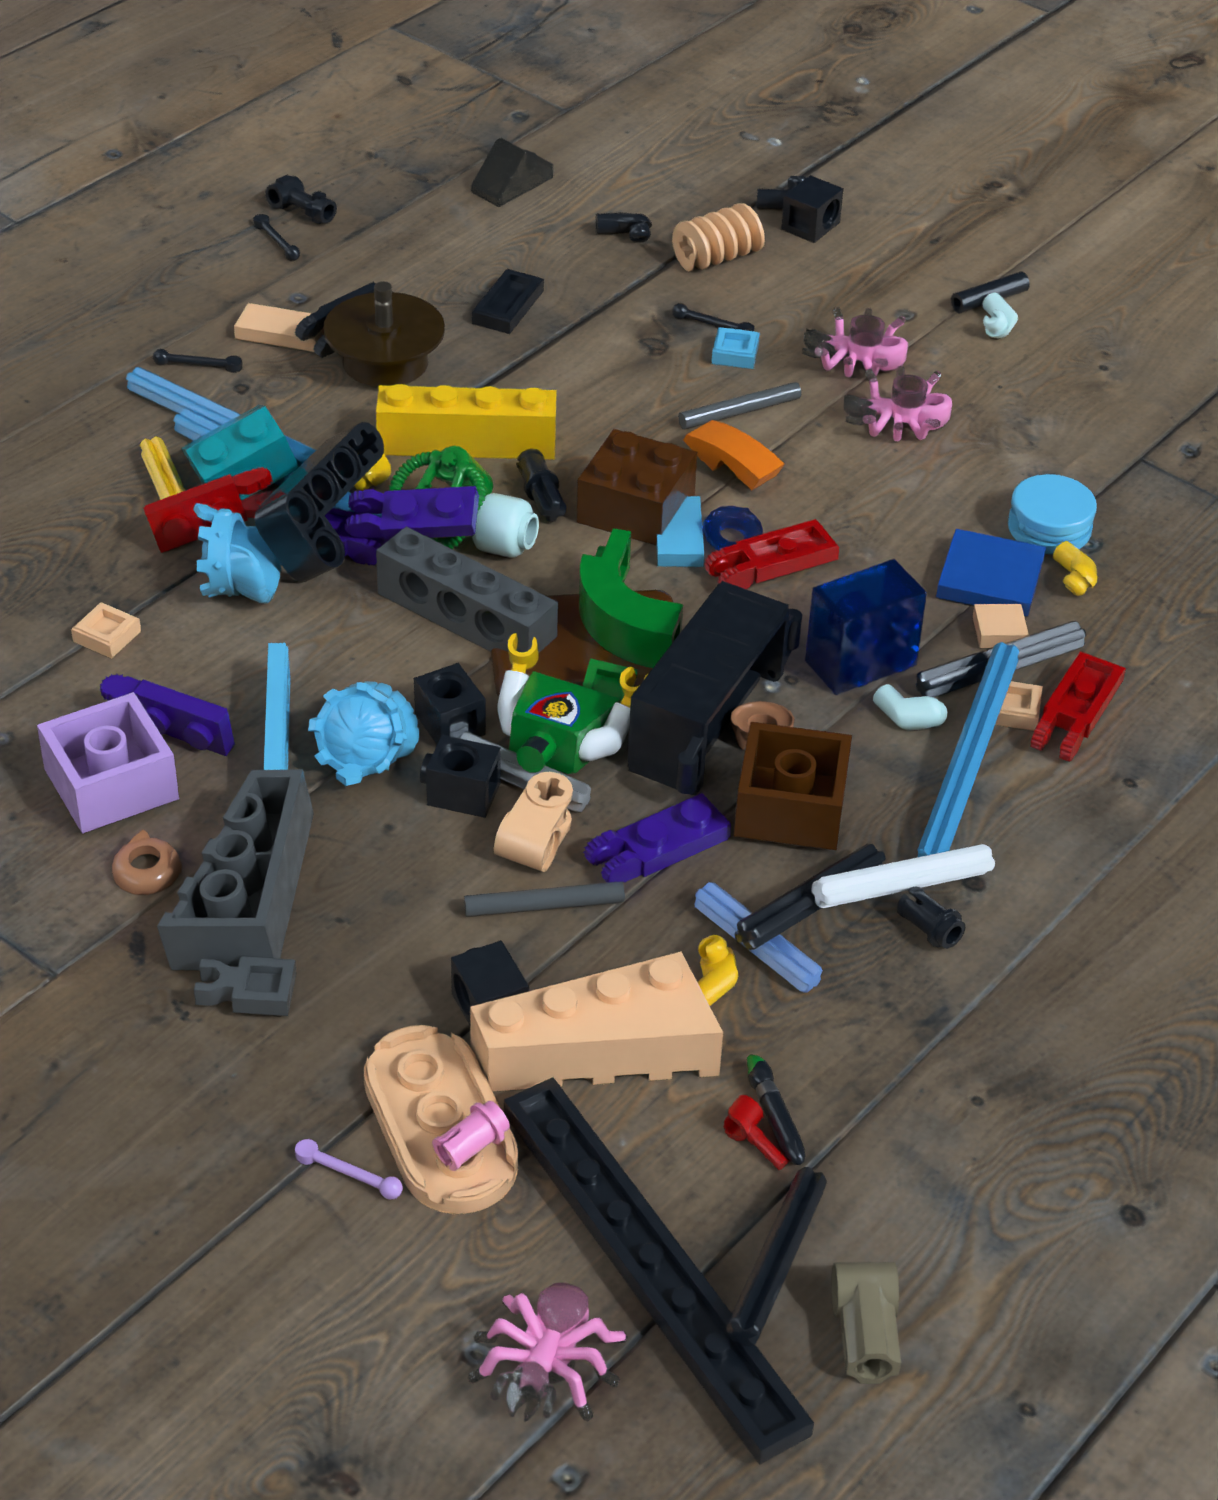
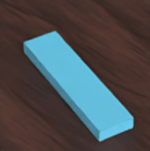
M268 643L264 770H288L291 677L289 650L286 643Z

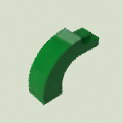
M613 528L606 546L599 545L596 556L582 555L579 578L580 616L588 633L604 649L628 662L654 668L682 631L683 604L640 595L624 583L630 569L631 531Z

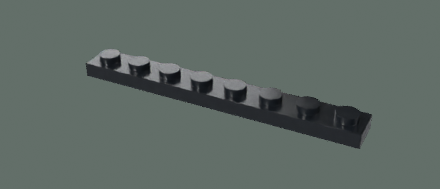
M554 1077L504 1099V1114L758 1464L760 1465L810 1438L813 1433V1420L755 1344L744 1346L740 1341H734L728 1337L726 1328L732 1315L730 1310Z

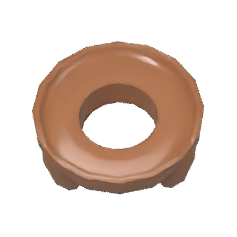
M763 701L742 704L732 711L730 717L731 727L742 750L746 748L750 722L794 727L795 721L792 712L784 706Z
M141 830L114 856L111 870L115 883L122 890L134 895H150L161 892L171 886L179 876V873H181L182 864L179 854L168 842L158 838H150L145 830ZM144 854L155 855L159 858L157 864L151 868L137 869L131 865L136 857Z

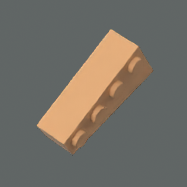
M682 952L470 1007L471 1049L481 1066L492 1092L528 1089L552 1077L562 1087L564 1079L585 1078L592 1080L593 1085L615 1083V1076L648 1074L649 1081L672 1079V1072L698 1070L699 1077L719 1076L723 1031Z

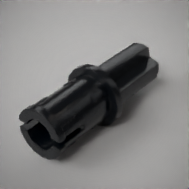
M538 449L523 451L517 458L519 462H516V466L525 480L524 491L528 498L535 501L540 514L545 516L547 521L555 522L558 516H563L566 513V505L558 490L559 479L554 472L548 469L541 451Z

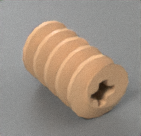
M737 203L730 208H722L718 212H709L705 216H697L690 221H682L676 225L672 237L673 249L677 260L688 272L692 271L694 266L703 270L709 267L710 263L718 265L723 262V259L733 260L737 254L745 256L750 253V250L760 251L765 243L762 223L754 210L745 203Z

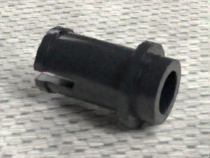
M917 886L908 890L909 894L916 898L915 902L906 894L902 895L897 905V913L927 934V941L932 946H942L945 949H949L960 941L965 932V923L962 921L961 914L956 909H945Z

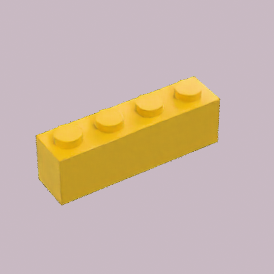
M404 384L392 386L379 385L376 426L383 439L385 455L415 456L423 452H432L433 450L441 452L446 447L460 446L473 458L517 459L527 449H538L542 452L545 459L555 460L556 390H542L540 388L498 389L491 386L458 388L448 385L437 387L407 386Z

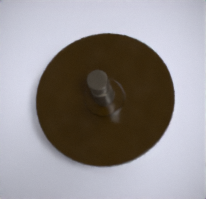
M384 281L374 285V293L358 295L338 304L329 312L324 321L325 339L335 352L343 356V367L346 373L354 380L374 387H379V385L407 384L419 378L427 369L428 354L438 347L445 334L444 319L432 304L416 296L392 292L391 284Z

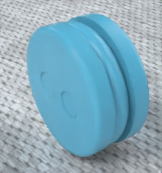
M1042 474L1023 480L1014 489L1011 500L1012 507L1008 517V528L1016 541L1046 547L1045 554H1053L1057 546L1064 541L1070 542L1078 549L1087 544L1092 534L1097 503L1093 493L1085 485L1066 476Z

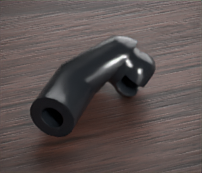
M790 176L787 189L758 188L757 208L783 210L784 195L807 177Z
M624 212L596 214L597 234L630 233V239L637 243L645 242L651 236L649 228H651L652 223L645 214Z

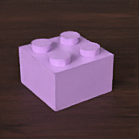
M134 692L37 725L44 769L82 834L179 799L174 754Z

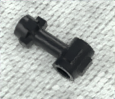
M282 176L276 179L275 183L267 186L265 190L266 199L273 208L285 209L293 204L304 209L305 215L311 217L312 221L317 224L329 223L335 217L337 211L336 203L326 198V194L320 191L312 195L305 193L302 181L296 176Z

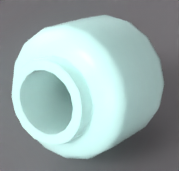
M498 493L486 495L485 501H483V505L480 506L481 508L477 514L476 532L472 536L476 548L483 552L515 558L521 555L525 549L529 550L532 548L538 534L539 518L537 514L533 513L530 503L521 498Z

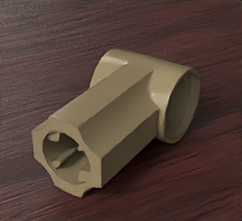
M834 1262L831 1274L832 1308L834 1317H840L846 1375L855 1377L859 1380L860 1384H880L891 1376L899 1375L901 1366L896 1324L899 1308V1280L896 1263Z

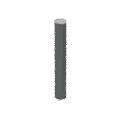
M797 382L683 411L678 415L679 423L682 429H688L706 424L711 420L718 421L800 399L801 388Z
M622 881L464 896L466 917L625 902Z

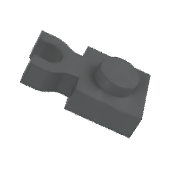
M240 956L239 966L230 967L218 960L201 959L199 966L201 981H213V983H195L194 996L196 1005L212 1006L225 1001H232L233 1013L289 1015L296 979L295 960Z

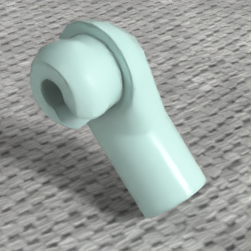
M991 293L984 299L983 308L991 316L989 318L985 315L983 320L986 334L998 339L1006 337L1018 321L1017 313L998 293Z
M890 684L881 686L873 696V702L897 726L904 730H922L939 727L947 718L946 706L934 697L904 698Z

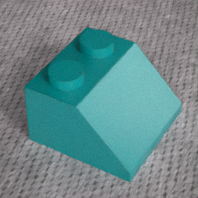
M263 405L250 409L181 448L202 484L229 474L235 476L258 467L270 470L272 484L299 468L285 435L266 406ZM239 494V497L243 500L253 494Z

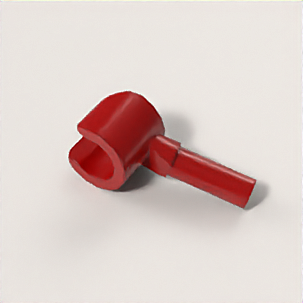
M740 1095L728 1108V1116L724 1120L725 1133L729 1138L736 1141L747 1139L778 1171L787 1165L789 1160L768 1140L764 1132L756 1126L763 1118L761 1106L753 1098L747 1095Z

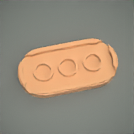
M427 1025L403 1027L382 1037L374 1046L375 1051L369 1060L367 1057L364 1066L365 1092L410 1193L427 1207L451 1214L477 1212L500 1201L513 1186L518 1171V1148L510 1128L504 1132V1140L500 1144L491 1142L464 1162L456 1171L450 1170L449 1165L445 1166L432 1144L433 1139L443 1135L470 1115V1108L473 1104H485L487 1101H493L499 1106L471 1047L463 1038L451 1032V1037L446 1034L438 1033V1027Z

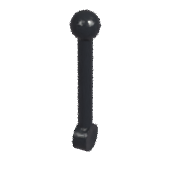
M258 214L254 216V227L256 229H264L285 251L284 254L287 260L296 261L300 257L299 248L295 245H289L270 225L268 215Z
M683 303L674 305L672 313L677 319L687 317L722 328L754 331L755 329L754 325L749 322H742L740 324L689 310Z
M157 349L153 353L154 362L160 366L173 362L224 367L231 373H237L242 370V359L239 356H229L226 359L169 354L165 349Z

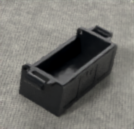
M724 581L720 584L718 583L631 696L628 747L629 771L677 789L682 794L696 795L704 783L705 756L729 724L732 711L744 703L760 681V677L773 682L780 680L782 677L784 665L792 650L797 649L800 644L802 613L797 609H789V604Z

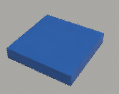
M955 529L938 583L936 598L973 606L974 604H1021L1024 616L1028 617L1042 569L1046 547Z

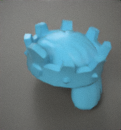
M196 503L193 509L196 515L201 519L212 522L211 527L199 526L198 539L203 541L202 557L200 560H196L197 571L204 572L209 578L208 583L200 585L202 595H208V597L228 595L231 597L232 595L238 596L242 594L261 604L269 603L273 599L278 586L281 563L261 537L256 526H246L241 514L232 512L230 509L216 510L208 505Z
M365 681L364 683L357 682L341 691L331 689L323 695L326 702L317 717L309 719L308 731L314 732L319 750L314 756L321 765L328 764L336 769V779L345 786L361 783L364 776L380 774L384 770L389 771V766L397 758L408 756L413 752L419 741L418 720L416 715L413 714L414 709L410 702L406 701V698L398 690L392 691L391 686L384 683L377 684V682Z

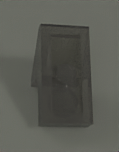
M498 138L471 184V192L495 206L501 207L554 177V164L537 156L534 152L526 149L523 150L503 138Z

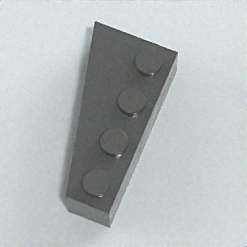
M303 769L251 770L223 816L225 826L215 839L210 838L201 853L203 862L193 878L186 877L177 892L180 900L172 913L165 912L157 925L171 970H200L201 959L218 960L230 967L239 966L240 956L280 959L314 815Z

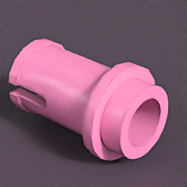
M487 1101L485 1104H473L470 1108V1115L443 1135L433 1139L432 1144L437 1156L445 1166L449 1165L450 1170L456 1171L464 1162L491 1142L500 1144L504 1140V1132L510 1128L509 1121L501 1108L493 1101Z

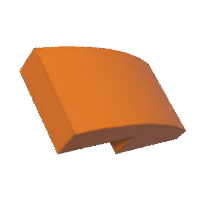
M711 420L686 434L683 439L693 451L697 452V457L712 471L726 464L735 476L751 491L777 476L785 465L773 452L748 434L715 420Z

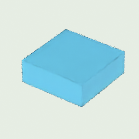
M718 328L712 351V364L754 369L760 333Z

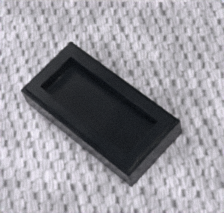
M506 269L472 311V324L510 334L543 293L544 279Z

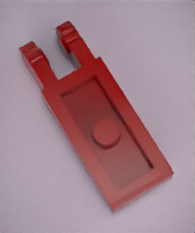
M258 467L235 476L229 474L145 505L143 509L160 552L163 553L197 540L199 526L211 527L212 522L199 518L193 509L196 503L208 505L216 510L230 509L232 512L240 513L244 522L248 521L247 518H255L257 508L273 492H261L259 495L256 494L243 500L240 499L239 494L250 495L271 485L273 481L270 470Z
M814 519L736 541V544L721 548V550H716L708 555L707 559H705L704 568L711 577L714 576L716 578L718 576L719 580L717 582L719 584L724 581L748 589L754 581L755 583H760L838 560L839 546L818 520Z
M1080 651L1044 706L1043 716L1035 728L1030 746L1040 751L1043 750L1045 745L1048 744L1055 726L1069 732L1062 740L1059 757L1068 762L1072 761L1081 746L1083 738L1089 737L1122 684L1126 668Z

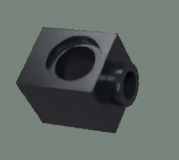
M808 176L784 195L781 230L815 243L840 223L844 188L814 176Z
M459 663L414 678L415 715L436 744H438L442 735L460 738L466 732L479 737L486 735V699Z
M442 735L434 753H427L421 766L420 782L426 784L427 805L486 818L501 784V747Z
M502 940L483 947L472 948L462 954L451 957V992L469 1025L471 1006L529 991L528 983Z

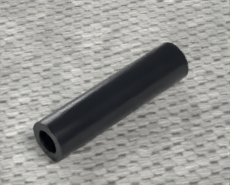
M1023 271L954 293L951 296L952 307L957 313H962L983 306L984 299L991 293H998L1004 299L1025 292L1029 289L1030 285L1028 276Z

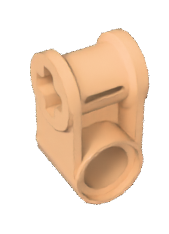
M541 772L534 775L528 781L514 807L505 815L499 826L494 842L495 855L541 872L548 870L555 858L558 847L571 827L572 818L567 807L573 796V788L567 777L556 772Z

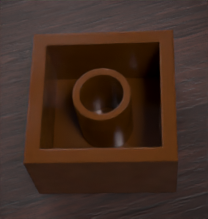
M613 429L577 480V523L612 532L613 528L631 531L632 539L656 545L657 534H663L686 497L695 495L697 452L672 443H664L638 436L632 432Z
M750 722L737 793L734 836L837 850L852 735Z

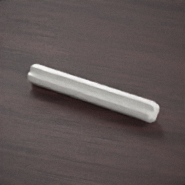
M981 844L821 877L813 882L811 891L815 895L817 906L827 908L908 891L916 886L922 888L983 875L987 871L994 869L995 860L992 857L991 848Z

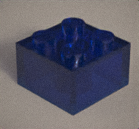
M895 559L813 587L805 662L835 695L865 686L870 682L916 666L927 592Z

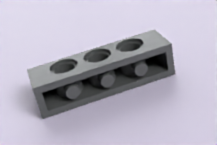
M408 527L402 529L376 550L379 595L490 652L494 648L508 651V640L514 633H517L518 652L530 650L533 637L537 640L538 653L557 637V601Z

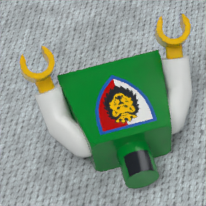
M517 633L512 634L508 640V654L512 668L505 671L497 703V712L503 733L510 736L509 750L517 753L519 765L524 770L533 773L539 772L544 766H547L557 771L573 774L577 773L591 761L615 754L621 748L629 732L631 696L639 687H633L636 681L634 668L628 667L621 673L620 685L624 697L620 703V698L535 671L528 676L525 674L526 669L532 668L538 661L537 640L533 637L532 647L527 652H518Z

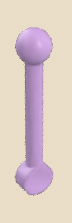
M304 1139L295 1146L296 1159L301 1164L307 1165L314 1162L322 1164L380 1189L382 1196L386 1199H396L402 1193L403 1185L397 1177L390 1176L384 1179L318 1150V1145L313 1140Z

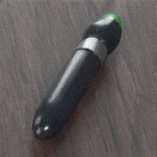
M751 1054L747 1057L749 1083L756 1090L759 1102L782 1152L794 1165H801L805 1160V1148L784 1100L774 1083L773 1071L763 1058Z

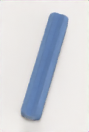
M708 882L703 888H699L695 894V907L734 939V934L738 931L737 922L752 914L749 909L716 883ZM780 934L760 947L749 950L800 992L808 993L821 981L820 976L823 971L821 966Z

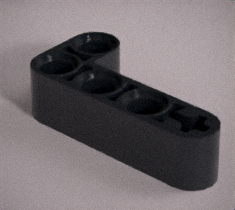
M361 422L326 440L255 512V524L261 537L286 572L298 582H306L342 565L345 559L344 544L325 515L381 459L384 453V443L379 431L367 422Z

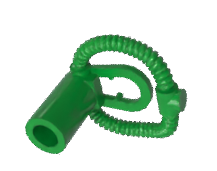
M450 446L441 452L438 450L423 452L407 459L406 463H402V467L398 468L399 471L395 472L388 491L401 490L407 477L413 471H416V468L419 469L429 465L415 489L431 488V482L434 477L446 482L450 487L476 486L479 493V511L486 495L492 493L493 479L465 449L460 446ZM466 536L430 539L453 550Z

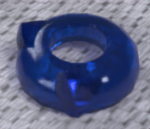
M723 506L711 511L702 525L706 541L714 550L718 551L721 548L736 544V542L728 541L722 537L720 531L725 528H733L740 531L744 539L763 534L760 520L750 509L736 506Z

